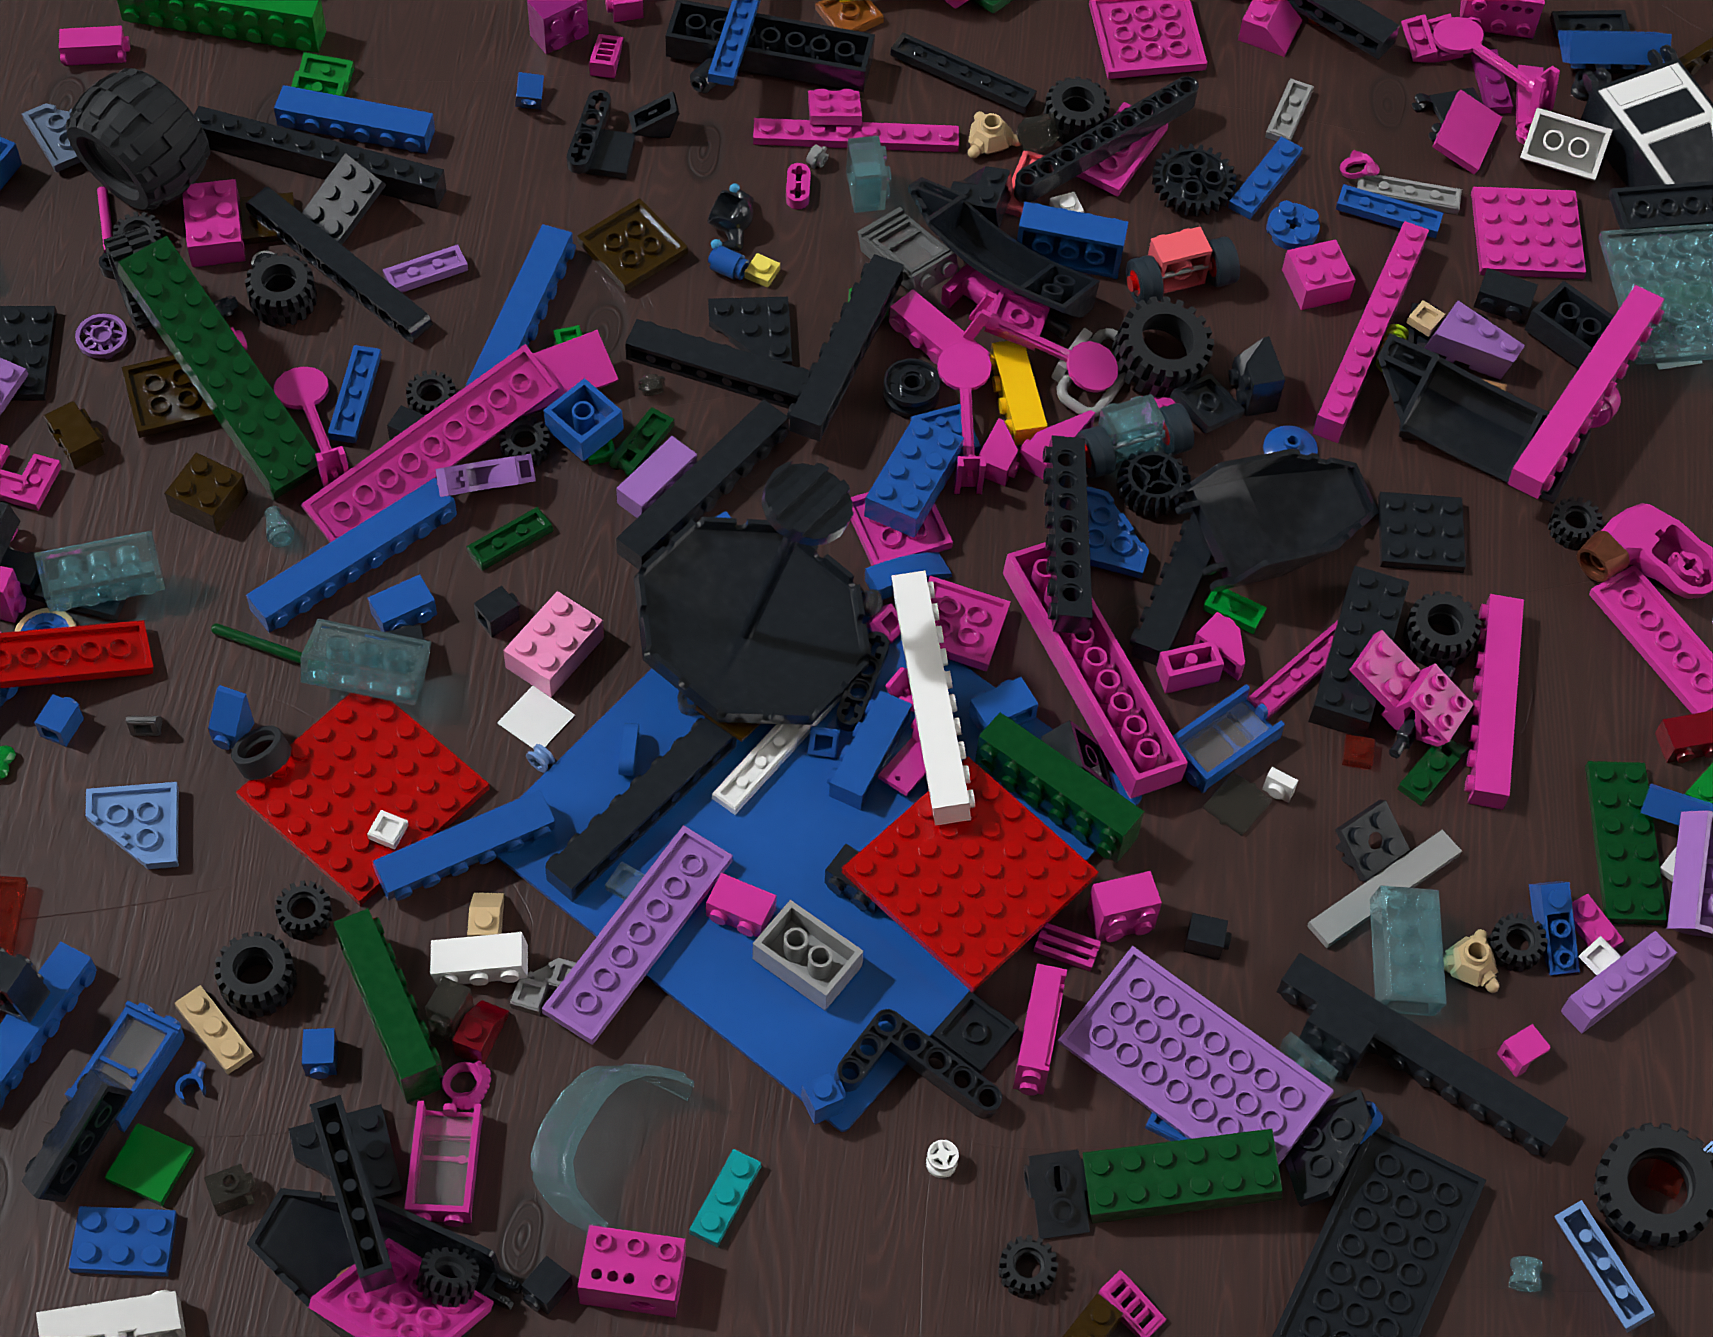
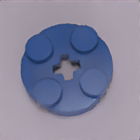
M1287 200L1282 201L1269 214L1266 230L1272 236V241L1281 248L1291 250L1307 244L1309 246L1315 242L1320 228L1319 215L1316 210ZM1290 224H1295L1298 226L1294 229L1289 228Z

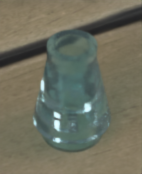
M272 506L267 508L264 512L267 541L278 548L288 546L293 541L294 529L284 517L279 507Z

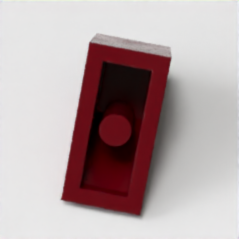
M483 1000L478 1002L465 1014L452 1040L455 1055L474 1063L480 1060L482 1064H485L510 1014L509 1010Z

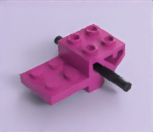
M1380 630L1373 635L1350 668V672L1385 707L1381 715L1395 730H1398L1397 740L1389 749V755L1396 759L1399 758L1404 749L1408 750L1415 739L1437 747L1448 743L1473 706V703L1451 681V678L1456 673L1455 668L1451 665H1446L1442 671L1436 664L1420 670L1383 630Z

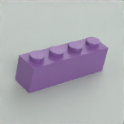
M1654 931L1572 994L1563 1006L1562 1014L1581 1034L1665 970L1677 952Z

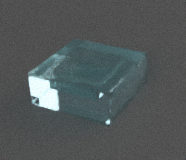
M621 861L605 884V889L626 900L645 874Z

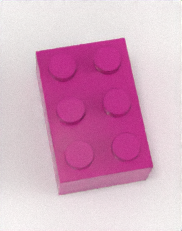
M236 180L191 184L183 192L187 249L192 267L246 261L240 198Z

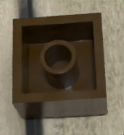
M196 452L164 494L171 513L218 534L246 497L248 490L243 474Z

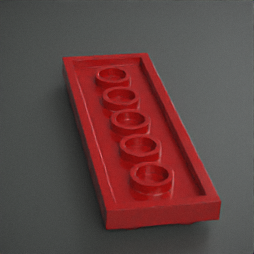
M144 620L0 633V688L153 674V662Z

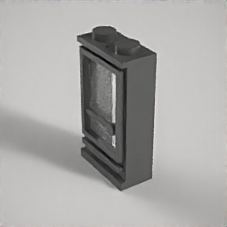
M901 207L857 231L861 252L872 259L873 255L876 254L904 264L903 281L901 284L909 291L914 289L921 295L959 272L957 255L906 215Z

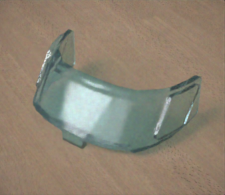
M625 1063L624 1066H595L581 1073L561 1092L539 1127L531 1152L530 1167L534 1172L532 1176L533 1181L545 1201L568 1223L576 1225L587 1233L589 1225L607 1228L609 1225L581 1195L577 1188L573 1165L579 1142L605 1100L621 1084L641 1078L688 1101L695 1083L693 1080L686 1078L687 1074L661 1066Z

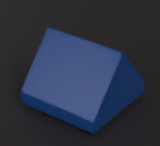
M811 726L807 754L837 758L840 730Z

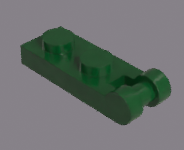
M651 407L613 454L609 466L616 470L621 469L625 471V475L630 476L651 456L674 427V418ZM628 455L633 457L631 462L625 459Z
M1452 739L1438 747L1432 745L1401 781L1397 790L1421 806L1465 755L1469 747L1462 742L1458 744ZM1443 748L1452 753L1450 757L1441 752Z

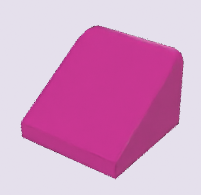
M892 604L881 607L866 623L867 628L872 632L884 633L889 639V644L901 634L897 610Z

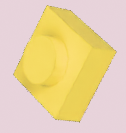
M757 253L745 270V278L768 288L780 271V263Z

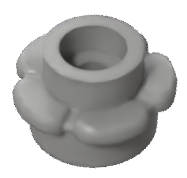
M815 144L809 151L806 162L811 165L812 169H815L817 166L822 168L826 163L829 155L826 153L827 148L825 146L820 147Z

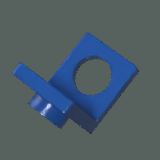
M518 73L515 107L541 110L544 75Z

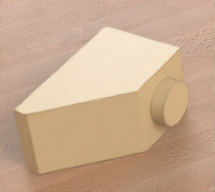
M504 893L473 894L469 907L468 937L502 934Z

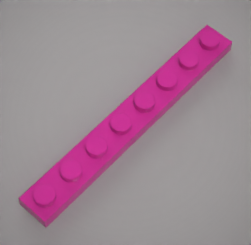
M754 118L753 145L813 147L817 144L820 147L958 152L959 126L862 122V125H810V120Z

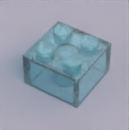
M879 136L848 139L846 175L854 213L885 210L886 199L890 198V188L887 182H891L890 166H885L887 161L886 147L881 146Z

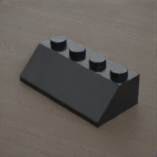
M90 1069L88 1073L81 1077L77 1084V1092L72 1100L63 1106L56 1126L47 1132L42 1142L43 1147L38 1155L29 1161L25 1168L26 1174L22 1179V1183L34 1197L41 1200L66 1201L133 1091L98 1070Z

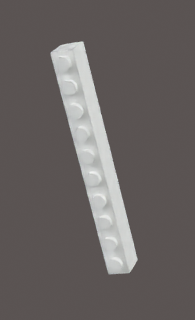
M926 571L891 576L893 594L935 826L971 820L970 808L975 807L973 789L967 790L966 783H971L968 765L962 766L961 759H966L965 746L963 741L958 742L957 735H962L959 717L953 718L952 713L957 711L955 695H949L948 689L953 688L950 671H944V666L948 665L946 648L940 649L939 643H944L942 626H936L935 621L940 620L937 603H931V599L935 598L933 581L927 582Z

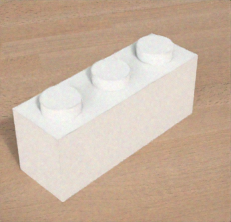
M522 932L431 940L430 974L436 985L443 988H455L459 984L470 983L481 986L491 981L513 983L519 979L528 978V944Z

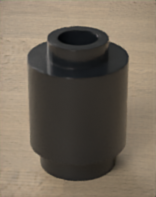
M713 58L706 59L690 74L691 86L697 92L708 93L718 84L708 82V72Z

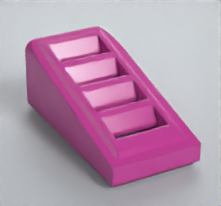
M598 35L590 58V75L615 78L624 37Z
M1121 1270L1098 1293L1123 1312L1121 1322L1137 1337H1151L1166 1321V1318ZM1120 1287L1123 1291L1114 1298L1112 1293ZM1130 1296L1133 1300L1124 1309L1121 1303ZM1140 1306L1143 1310L1133 1319L1130 1314ZM1149 1314L1153 1319L1142 1329L1139 1323Z

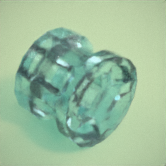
M1529 1256L1513 1257L1510 1260L1513 1275L1509 1278V1286L1523 1292L1541 1290L1542 1280L1539 1278V1273L1543 1270V1262Z

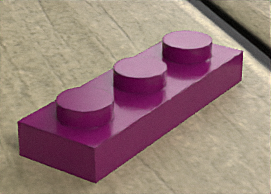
M1489 49L1498 55L1497 49ZM1472 52L1471 61L1483 104L1497 114L1511 113L1513 104L1504 73Z

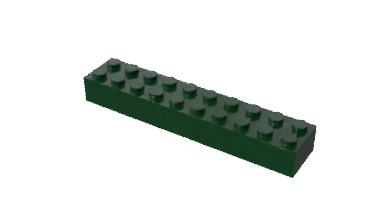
M165 236L119 261L118 275L272 500L274 501L318 475L320 472L315 456L316 452L169 238Z

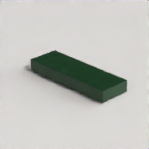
M536 507L466 546V549L477 566L483 571L553 532V525L539 507Z

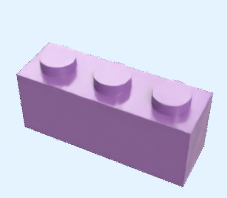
M671 436L616 488L617 504L638 518L697 463V454Z

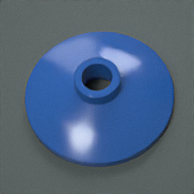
M1290 425L1280 426L1271 430L1263 444L1264 454L1287 449H1297L1300 451V454L1304 455L1318 453L1317 443L1313 436L1300 427Z

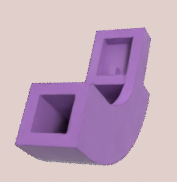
M531 454L435 469L440 497L536 481Z

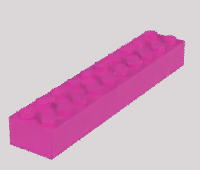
M1046 542L1007 554L1003 575L1129 798L1131 799L1182 781L1188 762L1093 598V618L1087 635L1053 632L1052 620L1048 619L1049 603L1052 602V598L1047 596V585L1049 579H1051V574L1046 573L1047 558L1050 556V551L1045 549Z

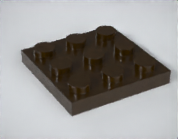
M640 198L577 235V243L624 292H627L688 254V246Z
M174 355L121 367L139 438L218 420Z

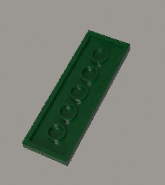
M1588 761L1585 765L1603 913L1611 924L1664 925L1667 917L1653 817L1641 813V808L1649 789L1646 764L1640 762Z

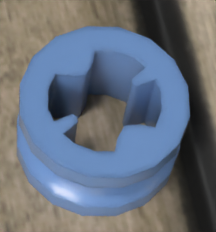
M536 744L533 747L534 752L529 751L526 754V758L535 769L545 773L548 770V765L555 763V758L543 745Z

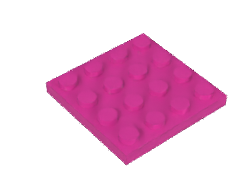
M1089 0V7L1108 79L1206 70L1207 60L1190 0Z
M1473 187L1471 198L1480 275H1485L1487 268L1511 276L1584 279L1586 267L1576 191Z
M388 1238L385 1240V1244L397 1283L365 1293L356 1265L354 1264L312 1296L308 1307L355 1337H461L491 1312L494 1301L475 1290L472 1299H468V1302L464 1305L460 1302L458 1307H453L452 1303H448V1307H443L441 1301H438L436 1305L431 1303V1297L425 1299L422 1297L423 1292L419 1293L417 1290L416 1279L422 1258Z

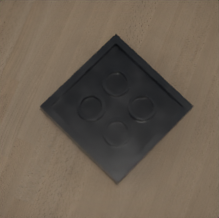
M1380 491L1378 496L1380 567L1464 573L1466 563L1462 497Z

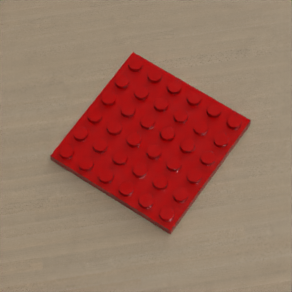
M365 679L290 744L292 748L291 756L284 766L268 777L249 780L236 791V794L244 804L358 905L362 906L382 887L373 868L374 860L444 831L482 797L490 787L486 780ZM380 810L408 820L409 826L395 850L368 839L367 833Z
M967 756L962 761V766L968 765L971 783H966L967 790L973 789L975 807L970 808L971 820L935 826L928 791L842 867V873L973 993L1097 878L1099 871Z

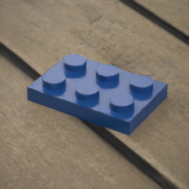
M79 1206L69 1262L70 1272L168 1277L178 1217L176 1210Z

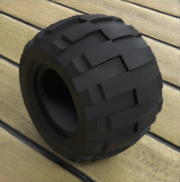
M124 68L118 73L113 72L95 82L80 96L71 110V117L66 122L68 140L85 167L111 193L137 209L152 211L181 197L183 192L196 182L210 155L206 133L191 110L161 81L138 69Z

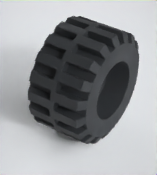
M1075 76V79L1067 77L1064 81L1059 80L1055 83V86L1052 85L1050 87L1049 93L1046 96L1043 122H1045V129L1049 130V134L1052 137H1057V141L1068 143L1108 120L1110 98L1107 96V91L1104 88L1100 89L1101 85L1099 83L1091 82L1092 79L1089 78L1084 80L1081 77Z
M275 253L271 254L272 257L267 258L264 256L260 258L261 262H255L252 265L253 269L248 270L247 278L245 279L248 299L254 315L258 316L262 322L268 320V324L273 326L276 323L280 326H286V323L294 325L297 324V320L303 321L306 319V314H311L314 310L313 306L317 303L313 272L311 267H308V263L305 260L300 261V258L296 255L289 257V253H283L282 256H278ZM282 287L290 288L283 292H273L275 289Z
M1434 591L1432 596L1427 593L1422 596L1421 600L1418 599L1414 603L1406 621L1403 635H1405L1404 644L1409 645L1408 652L1411 655L1415 654V659L1418 662L1423 660L1427 662L1426 666L1428 667L1436 664L1440 669H1444L1445 665L1456 667L1457 662L1462 664L1470 656L1480 633L1481 622L1477 619L1479 615L1477 610H1472V604L1469 601H1462L1463 597L1460 595L1455 597L1451 595L1452 592L1445 591V594H1441L1440 591ZM1430 625L1445 626L1454 635H1441L1435 632Z
M247 932L241 934L242 939L240 940L234 937L229 941L231 946H223L220 950L222 957L217 956L215 961L217 968L214 969V975L224 1002L227 1006L231 1005L232 1010L236 1013L242 1010L244 1016L251 1017L252 1013H256L257 1017H264V1012L270 1011V1014L277 1012L276 1007L280 1005L283 1008L287 1004L286 997L292 998L294 994L293 986L297 985L295 975L297 973L288 947L285 948L284 942L280 939L275 941L274 935L269 933L263 937L261 932H254V936H249ZM265 965L272 968L270 975L259 983L247 984L240 981L241 975L250 967Z

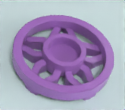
M103 313L92 315L82 321L76 330L75 338L83 354L93 358L110 359L126 345L128 331L125 323L119 317ZM103 321L100 325H92V323ZM115 323L121 327L123 332L114 330ZM82 333L88 337L83 343L81 342ZM108 346L109 349L104 350L103 347Z

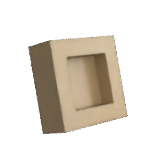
M1422 301L1408 317L1407 324L1429 337L1444 320L1445 314L1427 302Z

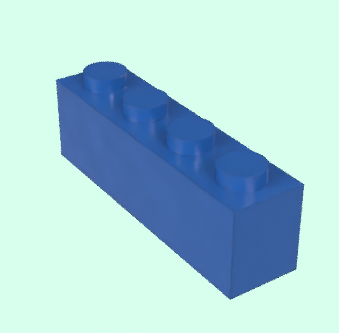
M881 690L875 700L871 699L865 710V715H867L863 723L859 721L855 726L852 734L854 740L851 745H845L839 760L841 763L838 769L833 768L828 776L827 784L830 785L829 797L859 810L863 808L878 780V774L884 769L911 719V703Z

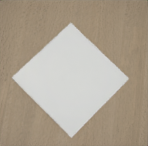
M532 686L498 721V724L532 748L536 744L546 747L575 714L535 686Z

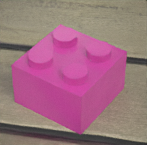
M1336 239L1287 250L1282 271L1300 310L1350 299L1355 284V277Z
M1151 871L1093 884L1087 906V914L1096 940L1100 942L1105 940L1107 942H1115L1123 938V936L1134 933L1136 935H1144L1155 928L1162 902Z

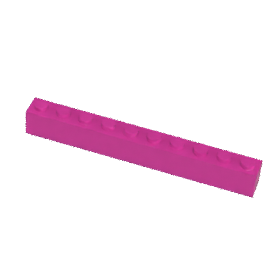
M1404 221L1318 413L1312 434L1336 443L1339 442L1379 351L1387 327L1393 319L1422 253L1429 229Z
M1637 285L1633 287L1514 465L1508 485L1536 499L1539 498L1543 490L1547 492L1550 490L1556 478L1553 475L1556 471L1561 473L1568 461L1566 455L1568 452L1572 454L1575 452L1581 440L1578 437L1581 433L1586 435L1592 425L1593 420H1591V417L1600 414L1605 404L1603 399L1605 396L1610 398L1617 386L1616 379H1623L1629 368L1628 361L1636 359L1641 349L1640 343H1646L1653 331L1651 326L1653 324L1658 325L1665 312L1661 309L1665 298Z

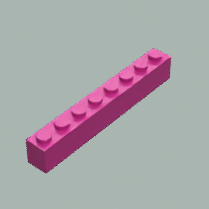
M1490 594L1487 603L1481 604L1479 620L1483 621V627L1479 628L1480 633L1477 638V644L1481 645V651L1477 652L1475 659V668L1479 669V676H1475L1473 683V692L1477 693V700H1473V706L1471 707V717H1475V725H1471L1469 732V742H1473V750L1470 749L1467 756V767H1471V774L1467 775L1465 781V792H1469L1468 804L1503 809L1510 796L1524 599Z

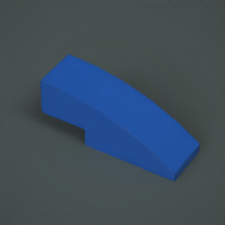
M926 552L894 558L865 568V582L877 602L894 595L891 577L893 575L926 571L928 582L930 576L945 580L952 577V573L939 552Z

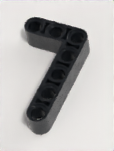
M883 1009L875 1015L841 1059L834 1074V1080L841 1081L845 1092L854 1091L862 1084L888 1050L979 1118L987 1119L992 1117L1002 1102V1093L996 1085L892 1009ZM887 1021L893 1026L894 1030L885 1032L880 1029L878 1023ZM905 1040H913L917 1043L918 1049L915 1051L908 1050L903 1042ZM870 1045L874 1048L876 1054L867 1056L861 1052L860 1047ZM932 1058L939 1059L943 1064V1068H932L928 1060ZM842 1070H854L857 1078L853 1080L846 1079L842 1074ZM954 1078H965L968 1082V1087H958L954 1082ZM986 1095L990 1097L993 1101V1106L986 1107L982 1105L979 1101V1096Z

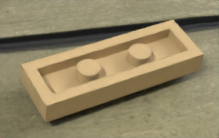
M201 985L175 1002L178 1011L228 1075L254 1057L253 1052Z

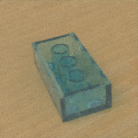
M1380 885L1370 898L1375 999L1400 1014L1435 1016L1447 1004L1439 890Z

